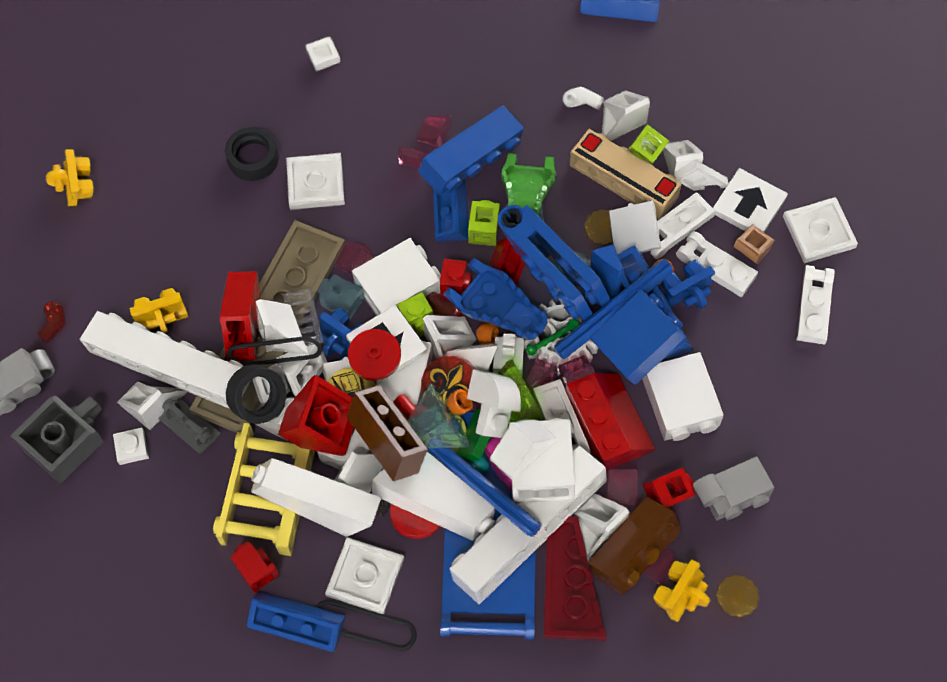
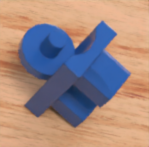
M695 259L683 269L688 279L681 282L678 276L672 273L662 281L661 285L667 294L666 299L671 308L683 301L686 307L694 304L698 309H702L707 306L705 297L711 294L709 286L712 285L711 276L715 274V271L711 266L704 268Z
M339 308L330 315L323 312L318 317V320L321 322L318 333L321 335L319 340L325 344L323 353L327 356H331L335 352L341 356L345 352L348 353L350 343L346 335L363 324H357L350 330L346 327L349 323L347 313Z

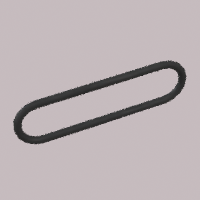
M302 336L234 345L228 349L227 355L229 360L237 361L232 356V351L236 349L298 341L312 342L318 349L312 355L247 363L239 362L243 366L252 364L266 365L314 359L321 355L322 347L314 338Z
M332 600L322 601L315 606L321 608L324 605H333L402 624L411 630L412 638L407 645L396 646L346 631H341L340 635L398 651L409 649L416 641L415 628L405 620Z

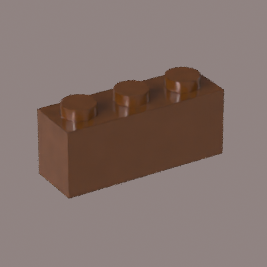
M378 385L355 392L347 418L392 481L418 474L428 449L382 387Z
M646 496L588 561L596 579L624 596L631 587L636 585L639 577L646 569L657 561L660 553L678 536L682 528L675 513Z

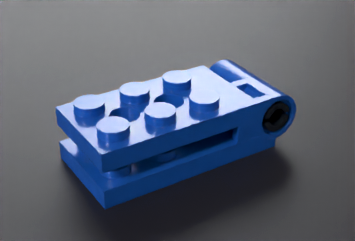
M509 205L500 211L498 224L514 251L521 255V260L529 268L528 272L538 283L542 282L547 287L546 291L556 302L558 300L562 302L563 308L573 320L579 317L584 322L593 315L585 299L591 305L597 303L601 308L611 301L601 279L528 205L523 208L518 205ZM549 256L557 262L564 271L563 274L547 259ZM576 285H578L583 290L581 293L575 287Z

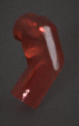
M435 291L426 296L430 307L437 316H464L450 301H443Z
M55 301L47 302L44 305L43 311L46 315L47 324L37 333L39 338L47 344L65 325L64 309L60 303Z

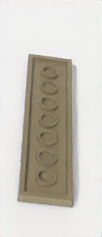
M294 220L259 283L260 299L291 305L300 330L346 245L345 239ZM258 329L257 342H263ZM258 346L256 360L239 362L247 363L277 359V357L288 352H266L265 346ZM223 348L219 355L224 361H226L225 348ZM266 364V365H260V366L269 367V366H272V365H274V364ZM251 380L242 396V404L246 409L256 411L261 402L259 401L253 380ZM196 396L189 409L192 414L235 433L242 432L244 423H250L239 418L229 408Z

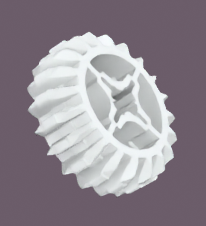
M553 299L549 302L548 308L542 303L539 306V309L547 315L548 323L544 329L546 337L567 326L568 321L572 320L563 308L562 302L560 305H556ZM579 317L576 319L579 325L583 323ZM537 337L533 340L525 339L524 349L526 350V347L530 344L535 345L540 342L539 338ZM557 338L548 343L546 347L543 346L538 349L535 355L527 356L529 359L536 358L535 365L537 367L545 364V371L547 373L552 368H556L558 376L562 373V369H566L571 375L573 373V366L582 370L584 362L590 363L592 361V354L598 352V347L590 339L569 357L562 359L554 349V346L562 340Z

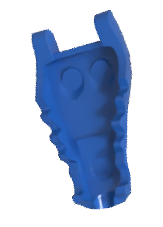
M472 258L468 267L477 276L462 295H459L452 288H448L443 294L462 314L469 318L510 330L526 340L537 338L544 331L548 323L546 313L531 304L528 297L519 287H516L513 280L505 272L487 266L475 258Z

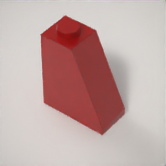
M257 271L228 272L219 316L226 361H230L227 352L231 346L257 342L256 301L260 300ZM257 347L233 350L232 356L237 361L256 360Z

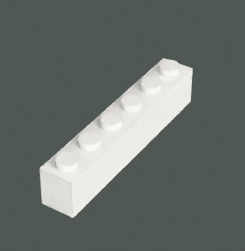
M97 311L79 339L92 354L226 408H229L225 393L228 381L234 372L243 367L242 364L234 360L224 361L217 354L209 350H205V352L196 350L192 344L186 341H181L180 343L173 341L163 332L157 331L156 334L150 332L140 323H127L114 313L107 315ZM250 380V381L247 383V385L244 387L242 396H243V394L245 393L246 389L248 388V386H249L251 380Z
M578 446L573 451L575 499L517 502L521 508L541 524V528L535 536L530 537L502 514L488 533H482L475 540L474 546L466 554H460L453 561L450 568L453 581L479 605L607 481L606 467L581 446Z

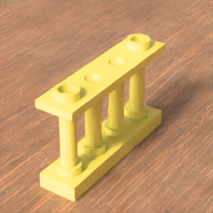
M244 423L242 432H237L234 447L237 452L221 516H216L213 533L216 534L219 543L226 546L229 533L273 540V544H276L275 546L279 554L291 556L301 515L260 496L240 493L243 477L252 478L257 467L246 465L250 449L292 455L293 459H295L294 466L310 472L315 451L302 449L293 443L253 437L254 433L250 423ZM236 505L279 511V514L282 515L280 526L276 525L275 528L233 522Z

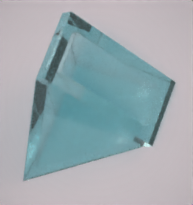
M430 383L407 422L426 448L468 447L469 441L462 425L454 414L450 412L449 407L446 406V403Z

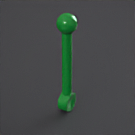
M572 319L568 321L567 326L535 345H528L526 353L530 356L535 355L541 347L576 329L579 326L578 321Z

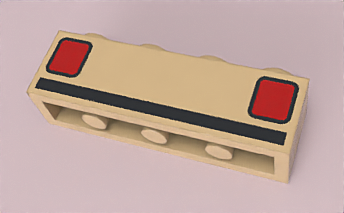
M588 129L571 151L570 166L634 205L653 200L657 219L665 216L679 198L682 183L678 182L673 175L663 173L655 168L653 164L633 155L627 148L619 147L609 141L602 133H596Z

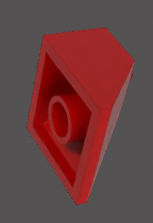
M312 376L286 408L278 435L302 449L338 456L346 455L354 429L347 418L353 397L319 376Z

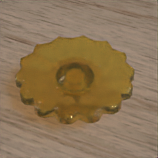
M600 209L599 211H593L592 215L587 216V221L584 223L585 233L596 244L602 243L607 245L608 243H613L610 210Z
M733 575L731 578L726 577L724 582L719 584V590L716 592V595L719 598L718 604L722 606L724 612H729L731 616L743 617L745 614L750 615L752 610L757 608V602L760 597L757 594L758 588L754 586L752 580H747L745 576Z

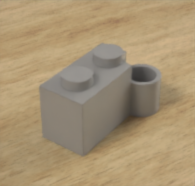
M21 348L0 362V415L13 411L17 404L37 395L41 391L40 383L53 376L55 369L45 350H35L29 353Z
M757 456L716 475H706L693 483V487L703 506L710 508L716 521L724 517L727 520H731L742 514V509L751 505L753 508H758L769 502V497L775 488Z

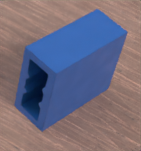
M642 289L590 337L597 347L634 385L643 379L687 337L680 330L684 324L672 312L667 316L661 310L665 305L657 296L652 293L648 297Z

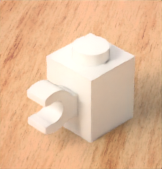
M503 334L502 337H495V344L498 347L494 354L493 373L509 377L513 381L522 382L524 338H518L515 334Z

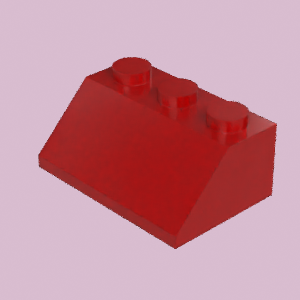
M592 373L566 384L567 396L594 458L606 467V471L656 450L619 374Z

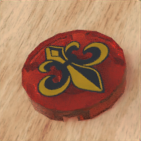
M442 356L433 360L425 369L421 379V391L425 401L437 412L452 414L449 407L446 406V400L451 393L458 389L468 392L472 372L476 370L475 367L468 360L459 356ZM458 399V400H457L458 405L462 404V403L460 402V400Z

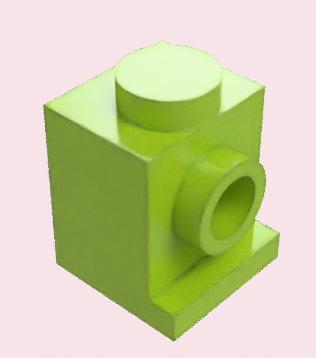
M647 124L628 150L641 160H646L653 164L669 140Z
M489 200L472 201L468 227L469 244L496 246L500 203H493Z
M423 292L397 304L398 310L419 338L424 336L423 318L426 315H433L432 308Z

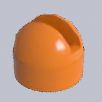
M491 323L479 325L476 330L478 341L481 344H495V337L499 336V326Z
M458 389L448 396L446 406L449 407L452 414L462 415L471 410L473 402L467 399V391ZM459 399L462 404L458 405L457 400Z

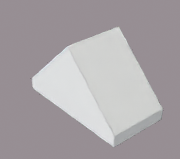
M689 140L669 143L663 149L669 173L674 177V172L695 159L701 163L703 161V152Z
M310 342L305 345L308 354L288 352L277 357V359L312 355L318 349L315 344ZM323 350L321 355L314 359L279 363L286 382L295 397L312 376H320L323 372L322 364L327 363Z
M535 419L511 423L491 455L490 460L512 480L556 443L557 439Z

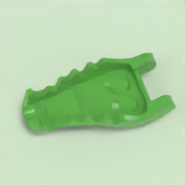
M508 153L501 174L508 198L507 206L518 205L523 208L528 205L539 215L541 204L555 182L554 157H546L544 161L545 168L516 165L517 154Z

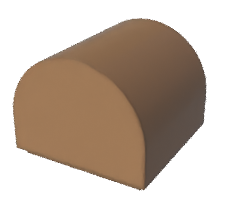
M752 224L736 240L734 248L758 264L770 251L775 240Z

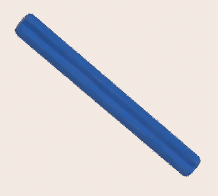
M665 259L660 260L554 346L555 352L562 359L569 357L590 340V337L640 289L647 294L672 274L673 268L671 264Z
M431 436L425 446L430 454L526 535L533 537L537 534L541 524L439 438Z

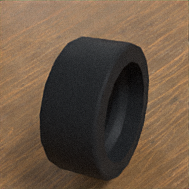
M242 128L233 133L226 142L225 155L229 169L236 177L242 180H262L271 175L277 167L279 156L275 140L269 132L262 128ZM249 144H261L268 151L267 156L256 164H242L236 159L237 152Z
M256 364L243 366L234 372L228 381L225 392L226 402L231 412L239 418L255 424L269 422L278 416L284 407L287 396L286 385L281 376L267 367ZM255 377L265 378L270 385V394L267 402L257 411L246 409L242 404L244 387Z

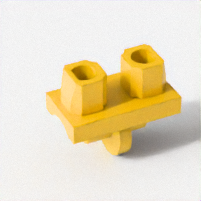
M65 150L66 160L63 162V169H61L59 164L53 165V170L46 174V182L48 185L54 186L57 192L63 191L65 185L68 206H77L78 199L92 198L93 196L92 180H78L77 177L89 176L90 160L87 157H75L74 150Z
M173 288L163 290L160 298L150 301L146 297L134 300V307L129 308L135 322L145 326L148 330L160 327L163 333L168 332L166 324L188 317L180 293H176Z
M692 559L689 564L674 561L669 569L668 576L670 580L677 582L676 586L672 590L661 585L654 594L656 604L665 609L669 618L676 622L680 620L685 609L693 612L697 605L707 607L710 602L709 597L704 594L708 585L703 582L705 575L699 569L700 563Z

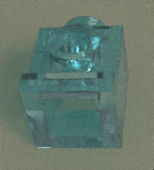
M336 274L330 280L324 279L318 289L321 306L332 312L338 308L347 313L349 321L365 299L362 286L358 284L356 286Z

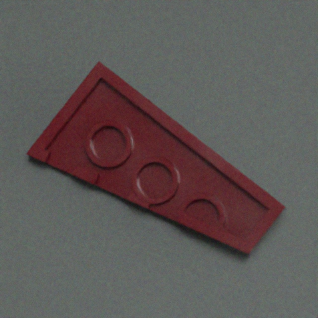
M569 516L546 540L544 639L606 641L607 637L600 615L599 603L593 586V578L587 561V553L578 517Z

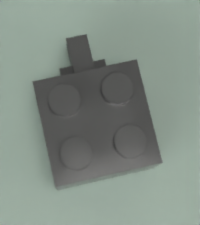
M53 396L10 436L28 456L58 483L62 484L103 443L97 431L92 428L95 423L93 419L102 409L91 397H88L78 407L74 405L69 408L57 396Z

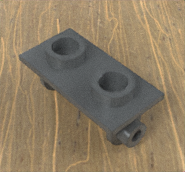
M180 398L174 401L168 399L162 405L164 413L158 419L199 455L221 435L202 417L192 414L189 410L190 407Z

